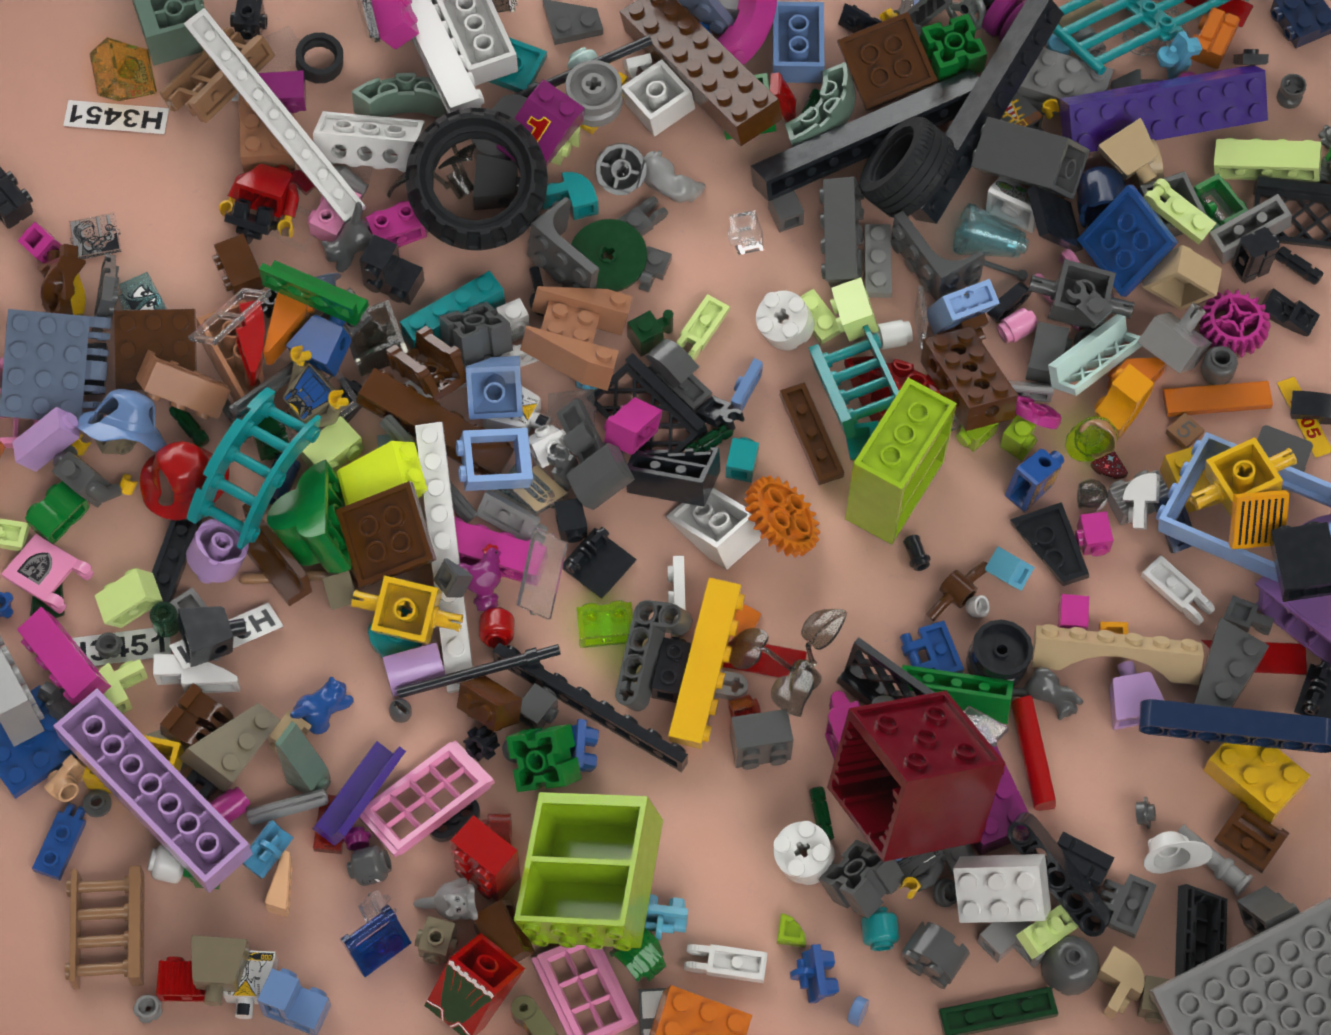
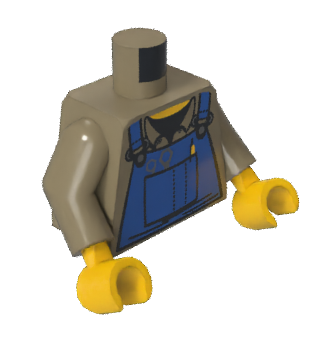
M302 345L293 347L290 351L291 359L294 361L292 374L286 392L283 395V399L291 408L287 414L305 424L316 415L321 416L319 428L335 424L341 411L349 405V400L342 397L344 391L336 390L320 370L305 362L312 357L310 351L302 352Z

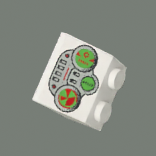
M999 177L988 190L986 213L1033 233L1036 223L1027 188L1019 183Z

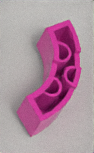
M739 0L737 8L739 14L733 26L729 25L727 30L717 38L743 65L755 55L764 43L773 24L777 0Z

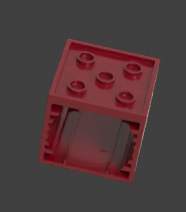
M941 691L849 708L827 788L880 859L886 862L980 842L983 832L987 828V819L1001 776L1005 771V761L949 693Z

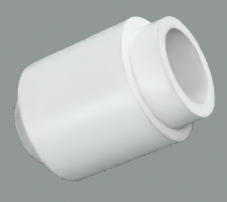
M896 320L877 324L879 331L875 333L878 334L881 341V350L906 346L908 342L913 341V333L909 321Z

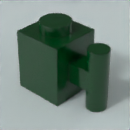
M649 310L627 322V337L640 357L648 354L664 340V333L670 334L673 332L674 313L672 310H665L663 317L657 320Z

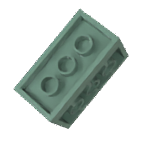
M132 0L153 66L197 54L204 50L184 25L186 21L205 8L203 0Z

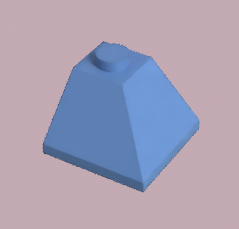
M520 356L492 357L466 366L469 419L523 417Z

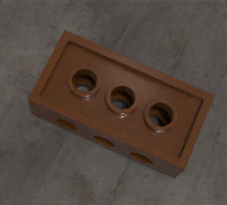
M971 326L923 339L921 364L942 396L957 403L955 416L965 431L1015 418L1018 394Z

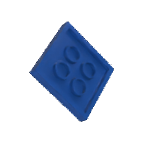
M1127 185L1077 239L1100 269L1116 273L1113 287L1122 297H1127L1179 243L1134 185Z
M40 685L32 689L31 693L44 716V719L40 720L45 731L14 747L0 723V778L15 799L48 778L51 772L59 770L63 765L62 762L70 754L78 758L58 737L53 726L58 720L49 715V710L45 707L46 703L37 698Z

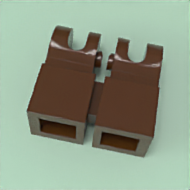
M193 683L178 701V707L175 705L160 723V733L170 741L181 743L187 749L209 735V731L214 732L220 728L222 724L219 721L226 724L234 719V716L225 706L211 699L202 692L200 687ZM202 723L206 726L207 729L203 728L202 726H199L198 724Z

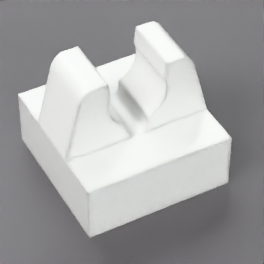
M650 53L622 60L624 69L631 80L637 76L638 67L645 71L653 63Z

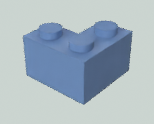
M284 968L281 971L271 969L257 999L263 1016L310 1035H318L331 1007L329 998L326 997L327 994L324 991L315 987H311L310 990L303 988L297 978V974Z

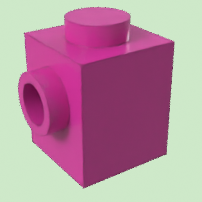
M1107 511L1080 515L1075 538L1078 546L1082 547L1083 555L1092 554V556L1097 557L1110 552L1114 540Z

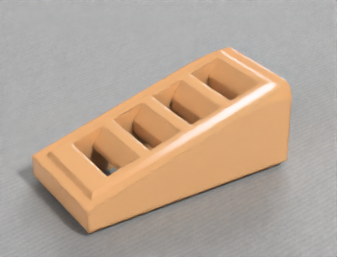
M285 850L281 855L264 903L268 912L288 917L293 862L290 852Z

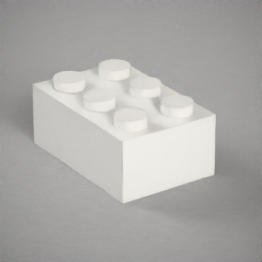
M1045 854L960 856L953 868L960 923L1045 921L1051 910Z

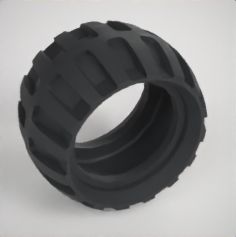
M463 108L439 117L420 134L408 157L405 184L411 208L428 232L440 241L453 247L481 251L506 245L521 236L530 227L544 204L548 175L545 158L539 144L520 122L502 112L489 108ZM469 139L489 140L504 147L515 159L521 180L517 195L507 209L492 218L474 221L457 217L442 206L433 190L434 171L440 158L453 145Z

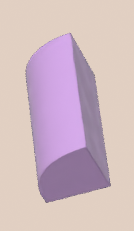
M437 642L383 657L393 697L398 696V687L445 675Z

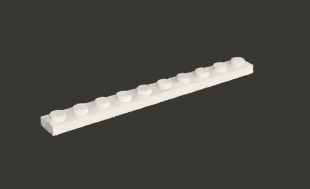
M203 8L186 21L184 25L343 222L346 224L351 219L356 202H361L362 209H366L364 203L206 9Z
M442 422L415 425L418 455L427 486V491L423 494L427 529L437 559L431 562L433 579L444 558H448L455 564H460ZM442 592L439 604L440 610L463 614V623L451 621L462 625L460 632L439 627L446 675L471 668L473 663L464 596L461 598H448ZM461 682L446 686L447 692H459Z

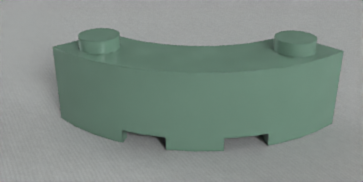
M846 62L823 70V84L819 93L821 98L816 106L809 107L803 114L785 123L792 147L842 126L850 119L855 105L856 92Z
M396 73V77L381 81L380 78H376L351 91L354 113L358 115L388 117L400 113H423L439 118L448 114L431 78L416 76V73Z

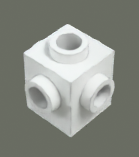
M543 425L535 430V434L529 436L530 454L534 462L541 468L549 465L547 461L548 455L557 456L556 445L567 448L563 441V436L566 434L563 429L559 430L553 425Z

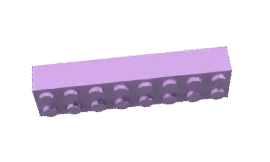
M98 688L53 725L58 737L208 893L214 890L253 855L249 843Z

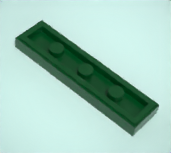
M1051 986L938 1009L943 1035H970L1053 1018L1059 1014Z

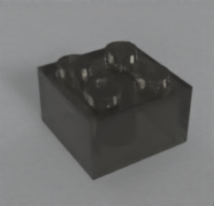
M389 300L368 307L366 312L369 316L363 321L360 320L357 326L350 327L347 325V322L344 324L350 332L351 344L349 348L361 377L371 373L374 368L380 370L390 366L385 350L393 345L400 347L404 353L409 351Z

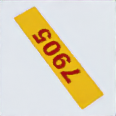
M1295 377L1277 382L1290 410L1292 391H1302ZM1296 419L1305 439L1313 444L1312 452L1315 458L1331 453V446L1317 419Z

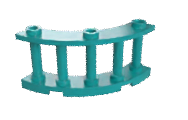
M268 387L263 389L246 406L250 411L242 420L236 418L222 438L203 472L207 478L202 490L196 489L186 518L196 524L203 517L211 516L241 533L237 544L239 549H243L250 542L256 541L261 531L259 528L261 520L275 490L282 486L286 479V472L297 457L310 443H314L318 439L321 432L319 428L321 416L316 415L307 424L275 407L273 401L276 391ZM270 416L299 433L290 443H287L257 425L265 417L268 418ZM253 436L282 452L272 469L240 452V447L248 437ZM235 461L266 478L257 496L225 480L224 475L231 463ZM218 489L251 506L245 523L215 507L213 501Z

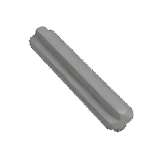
M319 789L250 808L246 811L247 819L251 825L321 807L329 803L328 794L324 789Z

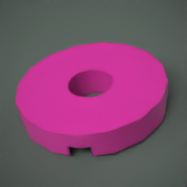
M1018 395L1015 412L1017 415L1045 428L1057 429L1059 427L1062 417L1055 409L1046 404H1036L1033 398Z

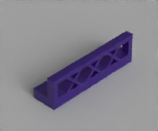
M376 741L312 829L334 846L338 844L349 832L406 751L399 746L392 753Z

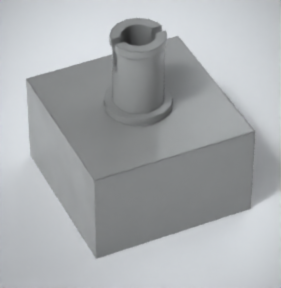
M1191 303L1190 308L1181 320L1171 312L1157 315L1137 342L1178 373L1192 370L1212 344L1194 330L1206 311L1202 308L1199 310L1200 306Z

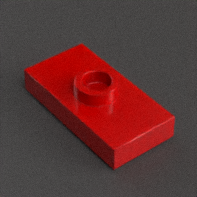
M779 72L771 73L770 91L779 100L784 120L789 122L796 118L797 99Z

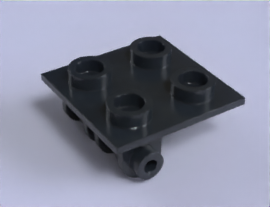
M603 527L599 530L594 528L560 565V568L601 599L637 561L636 558L609 539V532Z
M1321 661L1320 665L1310 663L1294 713L1331 719V664L1329 662Z

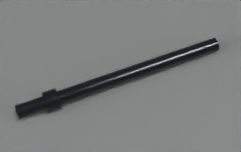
M647 35L592 60H599L609 64L652 45L653 42L650 35ZM572 69L546 81L557 87L566 82L567 76ZM537 81L527 85L526 89L515 94L528 98L540 83H537Z
M559 644L538 650L534 647L525 650L523 654L398 687L397 693L399 698L525 664H529V666L540 663V660L561 655Z

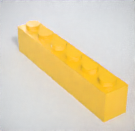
M710 577L708 579L668 735L669 742L702 749L703 742L708 743L710 740L712 726H709L708 722L710 715L715 716L719 700L715 699L716 690H722L726 673L721 671L723 663H729L732 647L728 646L730 636H736L739 624L738 620H734L736 611H742L745 594H741L740 584Z

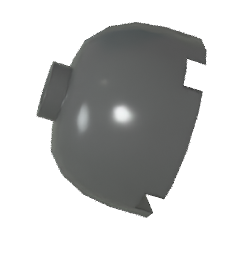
M614 143L606 146L598 154L594 173L598 183L606 191L614 195H627L642 185L646 177L647 165L643 155L637 148L627 143Z
M1065 936L1045 951L1041 961V972L1047 985L1067 996L1079 995L1089 990L1096 981L1100 969L1098 954L1093 945L1077 936Z

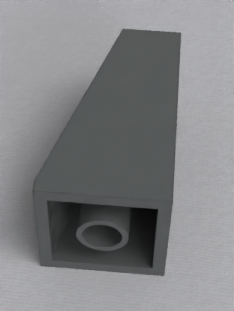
M987 117L985 124L981 128V137L977 149H975L972 155L971 167L983 173L1029 187L1036 185L1055 195L1074 199L1090 149L1067 137Z

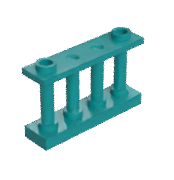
M868 325L863 326L866 340L830 354L827 352L822 353L819 344L808 347L813 365L846 439L856 436L854 424L858 423L857 420L888 409L900 391L879 350L882 348L877 333L872 334ZM867 350H871L874 356L871 360L839 372H831L829 369L833 367V363ZM877 368L880 369L883 376L847 391L838 389L841 382ZM887 386L892 395L855 410L853 408L847 409L846 407L849 401Z

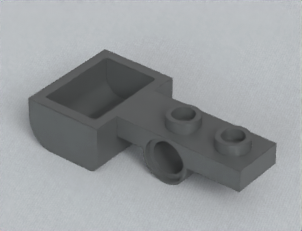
M575 398L556 413L566 433L563 436V441L566 447L578 457L580 462L566 476L578 500L585 507L595 510L635 479L619 447L610 443L603 444L583 401Z

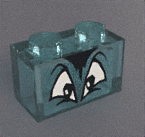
M148 272L118 284L121 291L118 299L123 310L167 309Z

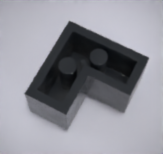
M374 235L359 259L364 286L374 293L381 292L388 295L390 299L397 303L404 302L411 305L425 281L423 267L400 258L398 244Z

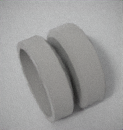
M590 60L576 65L569 72L565 82L566 95L585 107L582 125L589 127L604 126L612 122L620 114L623 105L621 77L614 67L603 61Z

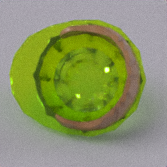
M1091 416L1085 418L1075 425L1066 436L1065 447L1067 453L1071 458L1079 462L1099 459L1113 452L1118 440L1116 427L1109 419L1104 417Z

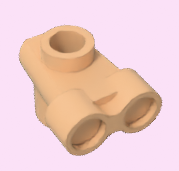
M72 754L62 762L63 765L59 770L49 774L48 782L43 786L57 801L68 802L75 798L79 791L77 784L80 781H84L82 776L86 766Z

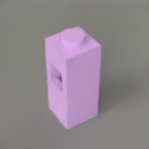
M55 407L12 442L15 462L37 472L51 461L56 454L64 451L80 438L79 429L77 428V417L70 412Z

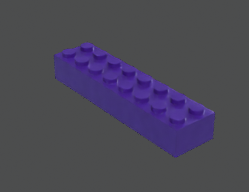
M1256 65L1059 99L1062 136L1090 149V152L1098 151L1099 144L1139 118L1142 119L1150 138L1155 141L1268 121L1266 73L1264 69Z

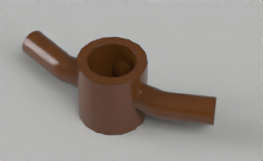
M981 562L965 576L958 570L953 571L939 588V591L944 596L937 601L926 615L934 622L952 602L958 608L964 607L967 600L976 594L978 588L973 583L987 572L985 567L988 563Z

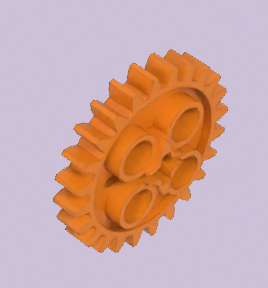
M771 475L766 478L762 476L749 486V489L745 492L747 497L744 499L748 504L745 510L751 513L748 520L755 522L756 525L753 529L760 530V538H767L769 547L774 544L778 553L783 550L787 557L792 554L794 558L798 555L802 557L816 547V543L820 540L817 535L821 533L816 527L820 523L813 519L816 512L809 510L811 503L803 501L805 495H798L796 486L791 489L787 480L782 483L778 476L773 479Z

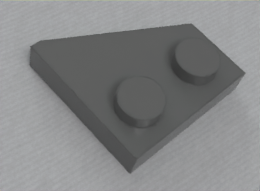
M543 0V8L554 45L603 35V26L597 8Z

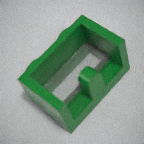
M1219 173L1194 186V190L1207 216L1216 222L1212 230L1248 211L1246 204L1238 198L1231 189L1230 184L1224 181Z

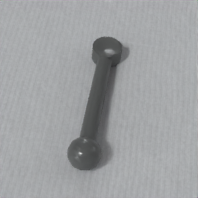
M984 259L983 266L1016 276L1019 281L1023 282L1028 277V273L1025 270L1018 272L985 261Z

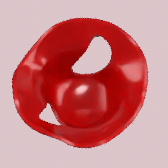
M185 441L173 442L158 450L156 454L145 462L140 473V491L146 507L157 516L176 521L186 519L196 489L202 490L207 476L203 472L213 454ZM229 467L224 475L227 481L229 480ZM160 469L167 477L174 492V502L168 506H162L159 503L162 493L159 478ZM218 489L213 501L214 503L222 496L224 491Z

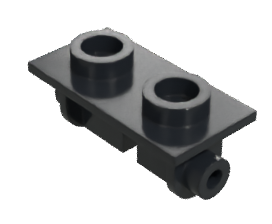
M845 3L838 25L856 33L882 21L875 17H870V14L857 8L856 5L851 6Z

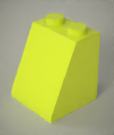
M390 441L337 471L345 506L408 481L414 483L418 499L427 491L415 442Z

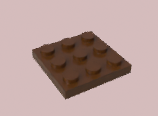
M908 12L837 40V44L866 111L937 83V78Z
M196 309L114 310L116 390H143L137 382L136 376L148 350L155 352L157 358L168 362L173 360L179 363L178 366L191 371H197Z
M411 481L336 510L360 588L381 582L384 576L394 577L437 560L414 483Z

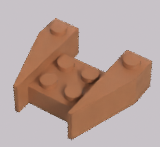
M538 286L531 311L545 315L541 329L526 325L520 350L581 384L608 391L619 350L593 344L596 329L622 336L632 296L609 289Z

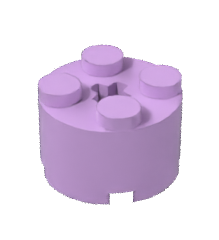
M216 519L207 520L200 525L186 551L187 562L190 568L198 576V579L206 584L226 582L235 577L249 548V544L243 549L237 548L241 533Z

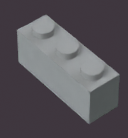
M1279 194L1209 232V244L1222 264H1225L1234 259L1241 237L1250 233L1254 234L1256 230L1263 227L1268 228L1271 233L1277 235L1291 227L1292 214Z

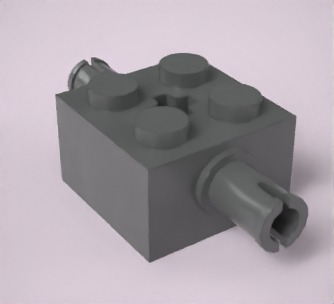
M1067 259L1064 260L1055 281L1032 275L1029 283L1030 286L1028 287L1029 292L1032 291L1050 296L1052 302L1048 319L1094 331L1103 325L1105 319L1093 329L1074 311L1078 304L1069 302L1064 296L1068 289L1074 294H1079L1078 290L1074 288L1077 281H1081L1085 285L1086 292L1089 295L1095 290L1114 308L1112 314H1120L1130 319L1135 302L1112 297L1111 292L1116 273Z

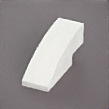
M154 654L153 676L157 685L181 684L184 693L193 683L200 687L203 693L241 692L238 677L222 667L206 662L183 670L175 655Z

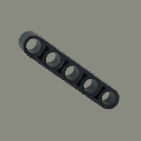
M1028 812L1018 814L1007 831L1010 842L1021 855L1039 854L1036 848H1041L1046 852L1047 856H1045L1050 892L1082 932L1090 937L1100 936L1111 919V911L1040 821ZM1018 825L1026 827L1029 833L1021 832ZM1054 871L1062 872L1065 878L1057 877ZM1072 893L1079 894L1083 901L1076 900ZM1090 916L1099 918L1101 923L1092 921Z

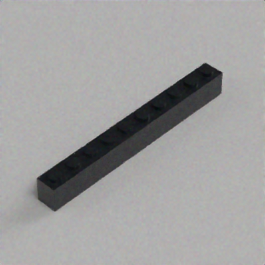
M1026 0L945 134L954 143L956 153L954 163L938 191L925 205L911 214L915 220L934 224L938 223L971 168L972 155L975 149H977L981 137V128L985 124L987 117L1001 119L1063 17L1064 13L1053 0Z
M969 69L750 166L753 187L769 202L870 157L880 141L894 127L908 118L923 117L936 127L952 121L975 86L979 76Z

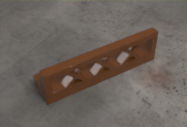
M247 504L242 506L245 519L241 521L244 523L251 508ZM262 519L259 526L260 534L255 542L249 543L247 554L285 602L291 606L312 593L308 574Z

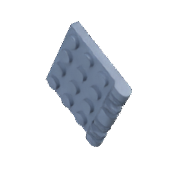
M8 309L0 417L40 420L55 407L72 413L79 420L80 416L86 413L82 412V408L97 409L101 402H83L84 392L102 394L106 393V387L84 385L85 380L107 381L108 362L86 360L87 355L108 357L109 350L104 348H87L88 339L106 341L110 340V334L89 332V328L111 329L112 318ZM97 413L89 424L100 422L104 414Z

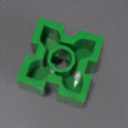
M969 13L950 19L949 25L942 27L941 22L921 28L920 41L928 60L932 59L931 67L937 78V83L969 69L974 73L982 72L985 69L988 53L981 39H975L976 28Z
M571 724L551 726L544 730L542 728L526 729L506 737L510 759H517L518 768L513 770L517 792L537 790L544 786L546 789L566 787L582 779L578 757L571 758L570 748L575 746Z

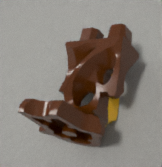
M63 244L60 246V250H50L47 252V263L38 266V270L44 277L41 286L42 305L48 313L82 316L85 312L86 295L79 272L86 264V261L78 259V246Z

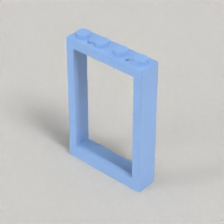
M1206 432L1201 441L1197 440L1191 452L1193 457L1190 462L1185 461L1179 475L1181 479L1178 484H1172L1168 493V498L1170 499L1166 506L1162 504L1157 512L1156 520L1159 521L1158 532L1278 582L1273 561L1245 549H1232L1228 542L1176 521L1205 469L1206 459L1237 445ZM1290 466L1278 472L1283 479L1282 488L1331 507V483ZM1330 521V523H1329L1328 526H1329L1330 535H1331V521Z

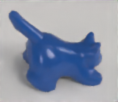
M330 677L321 689L313 694L302 696L293 707L290 717L294 719L302 718L312 725L311 733L323 734L330 727L329 719L331 715L337 711L349 708L354 702L353 697L346 695L347 687L345 683Z

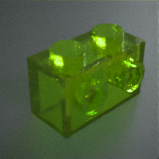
M616 600L605 605L587 603L582 605V607H576L580 648L627 644L633 618L632 602L625 603V601Z

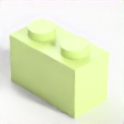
M861 277L831 288L834 298L830 300L834 314L839 313L840 317L835 318L840 333H846L849 342L865 336L863 329L865 325L869 326L872 333L879 331L871 302Z
M340 416L335 424L326 426L321 430L318 439L314 443H310L300 454L301 459L309 468L326 459L334 472L337 473L343 464L349 460L356 459L363 450L362 438Z
M138 568L128 570L122 578L105 585L102 591L94 595L104 624L123 628L163 602L153 573Z

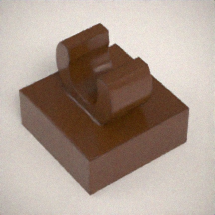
M984 313L961 322L955 328L958 330L971 326L982 341L986 339L982 328L989 322Z

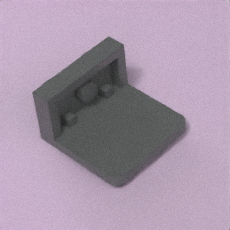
M1263 426L1257 440L1267 456L1272 457L1290 448L1297 460V464L1290 467L1304 472L1313 444L1308 440L1271 426Z

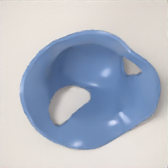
M127 389L113 390L109 392L95 411L82 414L78 420L77 428L98 441L127 439L140 442L154 452H158V450L167 445L159 430L155 427V404L153 400L136 391ZM97 413L108 415L100 422L89 424Z

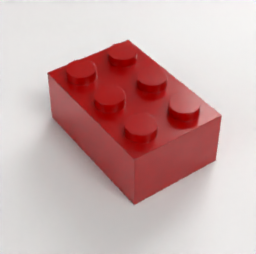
M474 815L451 839L456 874L460 878H466L467 881L471 880L476 884L478 892L486 899L490 900L492 897L494 900L499 901L521 878L518 850Z

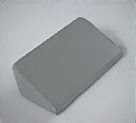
M1008 380L1018 395L1033 398L1037 402H1051L1054 388H1052L1050 383Z

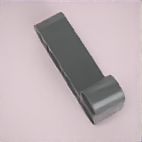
M644 600L636 606L615 692L616 700L620 704L636 712L642 711L648 706L665 633L678 635L687 633L693 623L689 612L673 603ZM654 612L653 617L649 620L650 614ZM678 615L677 621L673 623L675 616ZM648 638L647 643L642 647L644 640ZM641 665L640 671L636 674L637 668Z

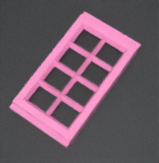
M455 740L452 743L449 742L370 801L359 818L396 858L489 790L495 782ZM451 758L460 769L445 779L436 768ZM431 772L440 784L428 793H425L416 782ZM465 773L475 785L460 795L451 783ZM411 787L421 798L408 808H405L396 797ZM446 788L455 800L443 809H440L431 798ZM392 802L401 813L386 823L376 812ZM426 803L436 814L423 824H420L411 813ZM406 818L416 829L401 840L391 828Z

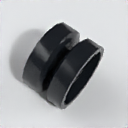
M1002 619L989 621L979 628L969 647L966 658L968 673L970 675L1014 681L1013 687L1016 686L1023 678L1032 659L1033 645L1031 638L1024 628L1014 622Z

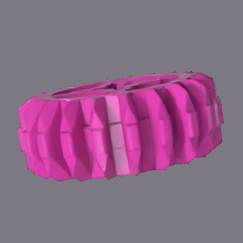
M1228 289L1224 291L1223 295L1217 292V296L1208 299L1206 305L1202 307L1206 313L1199 321V333L1204 334V338L1212 343L1210 349L1215 346H1224L1234 351V353H1238L1241 358L1246 352L1251 355L1255 349L1262 347L1269 335L1268 331L1271 327L1270 322H1268L1270 313L1265 312V304L1258 305V297L1254 299L1249 298V292L1245 295H1240L1239 289L1234 294H1231ZM1226 311V314L1221 316L1220 319H1214L1216 314ZM1254 327V332L1247 336H1243L1244 331H1248L1249 328Z

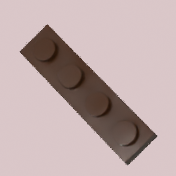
M805 382L780 390V398L818 485L843 478L844 470Z

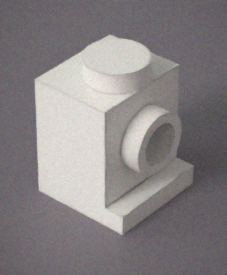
M518 298L496 307V315L501 314L510 322L512 342L523 338L526 325L529 326V314L521 299Z

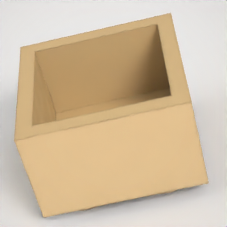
M1182 245L1172 249L1144 278L1142 288L1179 310L1190 307L1191 303L1198 304L1217 296L1222 268L1212 263L1211 260L1197 254L1190 247Z

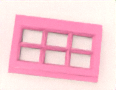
M576 945L574 948L558 946L531 959L566 1035H615L638 1024L603 949H591L586 945ZM585 948L594 968L579 974L570 954ZM565 956L574 977L559 982L550 962ZM597 974L606 994L592 1000L582 979ZM577 982L586 1003L571 1008L562 988ZM610 1000L619 1020L604 1026L595 1005ZM589 1008L598 1025V1029L584 1034L575 1014Z

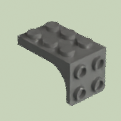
M565 197L560 202H554L547 212L543 215H537L531 223L527 255L538 267L543 268L557 283H561L565 287L596 289L599 268L560 236L567 230L571 200Z
M904 211L894 215L892 239L890 241L892 248L897 254L901 253L908 270L911 273L915 272L920 279L919 282L926 293L929 292L935 301L939 300L942 296L977 284L980 281L985 258L982 251L963 260L953 261L944 259L931 249Z

